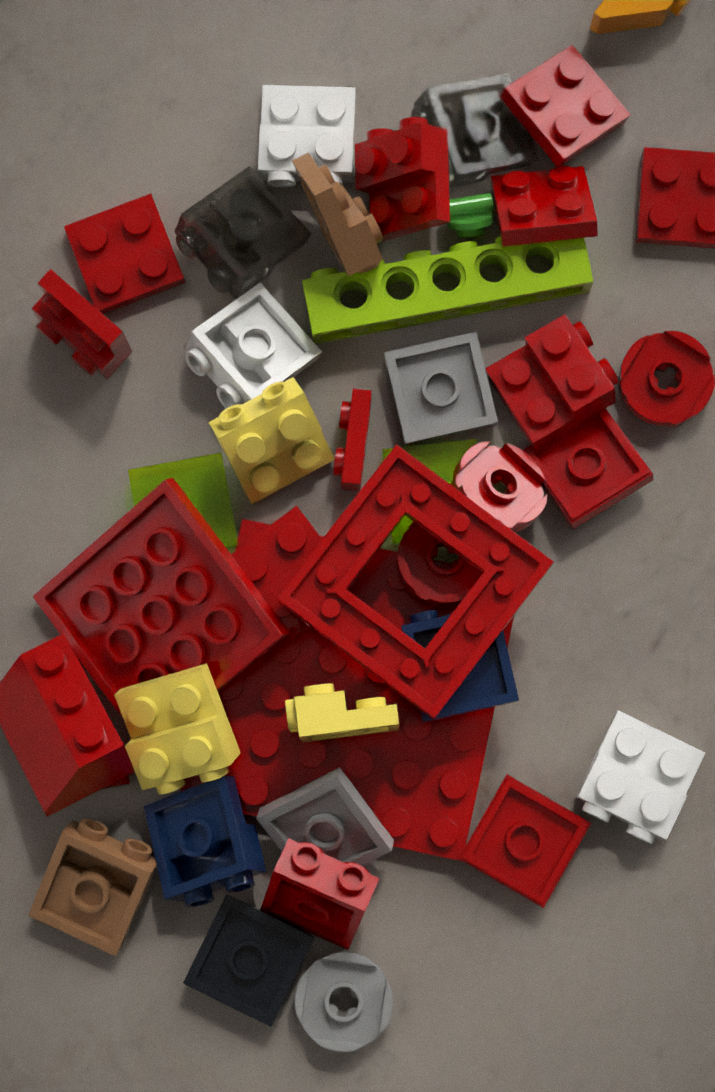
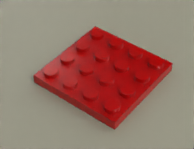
M174 478L162 481L32 596L60 635L65 634L77 658L121 717L122 714L114 694L122 688L207 663L216 689L219 692L290 633Z

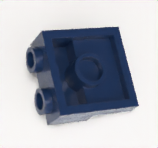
M437 610L416 613L408 616L410 624L402 625L401 631L426 648L450 615L438 617ZM503 631L435 720L519 701ZM420 710L422 723L434 721Z
M225 775L219 779L202 783L144 806L165 900L183 901L186 907L202 906L214 901L213 891L226 887V891L232 893L255 886L254 876L267 872L256 826L245 823L235 777Z

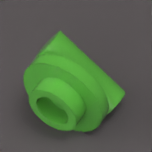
M485 193L450 199V222L446 223L447 228L456 230L457 236L474 237L484 234V227L493 224L492 211L494 206L491 194Z

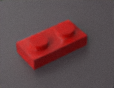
M353 388L351 402L342 401L339 429L347 430L345 448L336 447L333 476L342 477V490L358 492L361 490L372 404V390Z

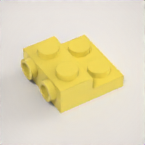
M294 377L285 382L280 381L269 385L263 390L262 394L244 404H236L226 408L219 417L208 422L251 504L335 460L323 436L322 428L303 390Z
M207 663L128 686L114 694L131 738L125 745L142 790L156 787L158 794L162 795L185 785L184 779L199 775L201 782L219 779L229 772L228 766L241 753Z
M330 683L304 687L305 696H297L294 699L285 700L288 728L291 733L299 732V738L302 743L399 730L397 704L386 705L385 697L357 700V709L347 710L345 692H335L334 685Z

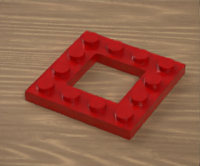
M396 444L276 597V601L431 719L435 720L551 568L554 561ZM405 516L483 573L426 648L422 647L348 591V588Z

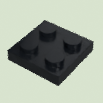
M226 894L183 984L271 1027L314 936Z

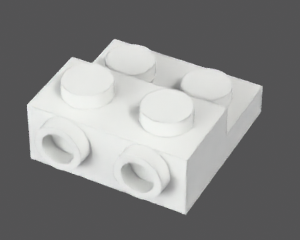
M262 85L258 155L260 180H267L268 184L274 187L295 186L296 181H300L292 160L309 153L318 167L324 164L327 165L335 182L338 181L340 185H343V183H353L355 87Z
M261 283L192 330L184 346L187 352L185 359L188 366L198 376L202 377L207 374L217 385V397L225 408L236 404H244L262 394L263 390L269 385L280 381L285 382L295 377L317 361L322 353L319 347Z
M618 710L575 798L585 802L582 808L583 812L606 823L609 822L611 816L629 824L626 833L652 845L655 837L660 840H667L687 798L686 793L705 752Z

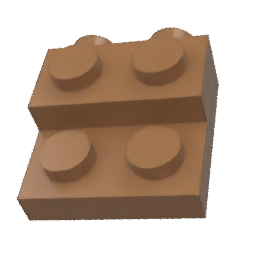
M309 153L292 160L322 234L347 275L364 273L376 268L380 261L383 260L376 243L384 239L374 216L368 214L360 196L352 199L345 187L340 185L338 181H334L327 165L324 164L318 167Z
M83 818L80 820V823L72 820L60 835L28 916L117 956L157 869L156 859L151 856L152 849L146 843L132 838L126 839L124 843L106 835L108 832L107 827L97 820Z

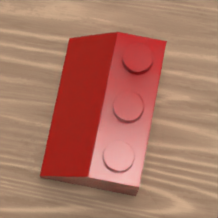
M63 633L21 654L0 682V726L46 817L134 773L135 770L119 734L65 634Z

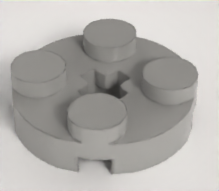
M335 952L316 960L302 975L295 993V1011L304 1031L318 1045L332 1051H356L373 1042L387 1027L392 1014V989L383 970L369 958L358 953ZM341 987H348L351 989V996L358 998V1007L349 1008L347 1015L342 1016L337 1014V1006L330 1004V996L338 995Z

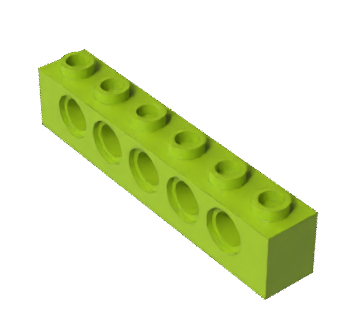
M500 236L495 239L496 243L477 246V242L474 241L462 242L449 248L450 252L431 255L429 250L414 251L404 255V261L385 264V261L382 260L376 268L364 273H354L350 276L346 272L339 273L338 268L316 270L310 274L311 278L302 280L313 342L321 344L590 293L594 281L585 238L503 247ZM535 255L543 256L549 260L551 269L545 273H535L528 268L526 260ZM496 264L504 270L505 277L498 282H489L481 276L479 271L485 265ZM451 273L458 279L459 285L451 291H443L435 286L433 279L438 274ZM403 281L412 287L413 293L406 299L397 300L392 298L386 290L392 283ZM350 290H358L367 298L366 302L356 309L347 308L341 303L340 299L344 293Z

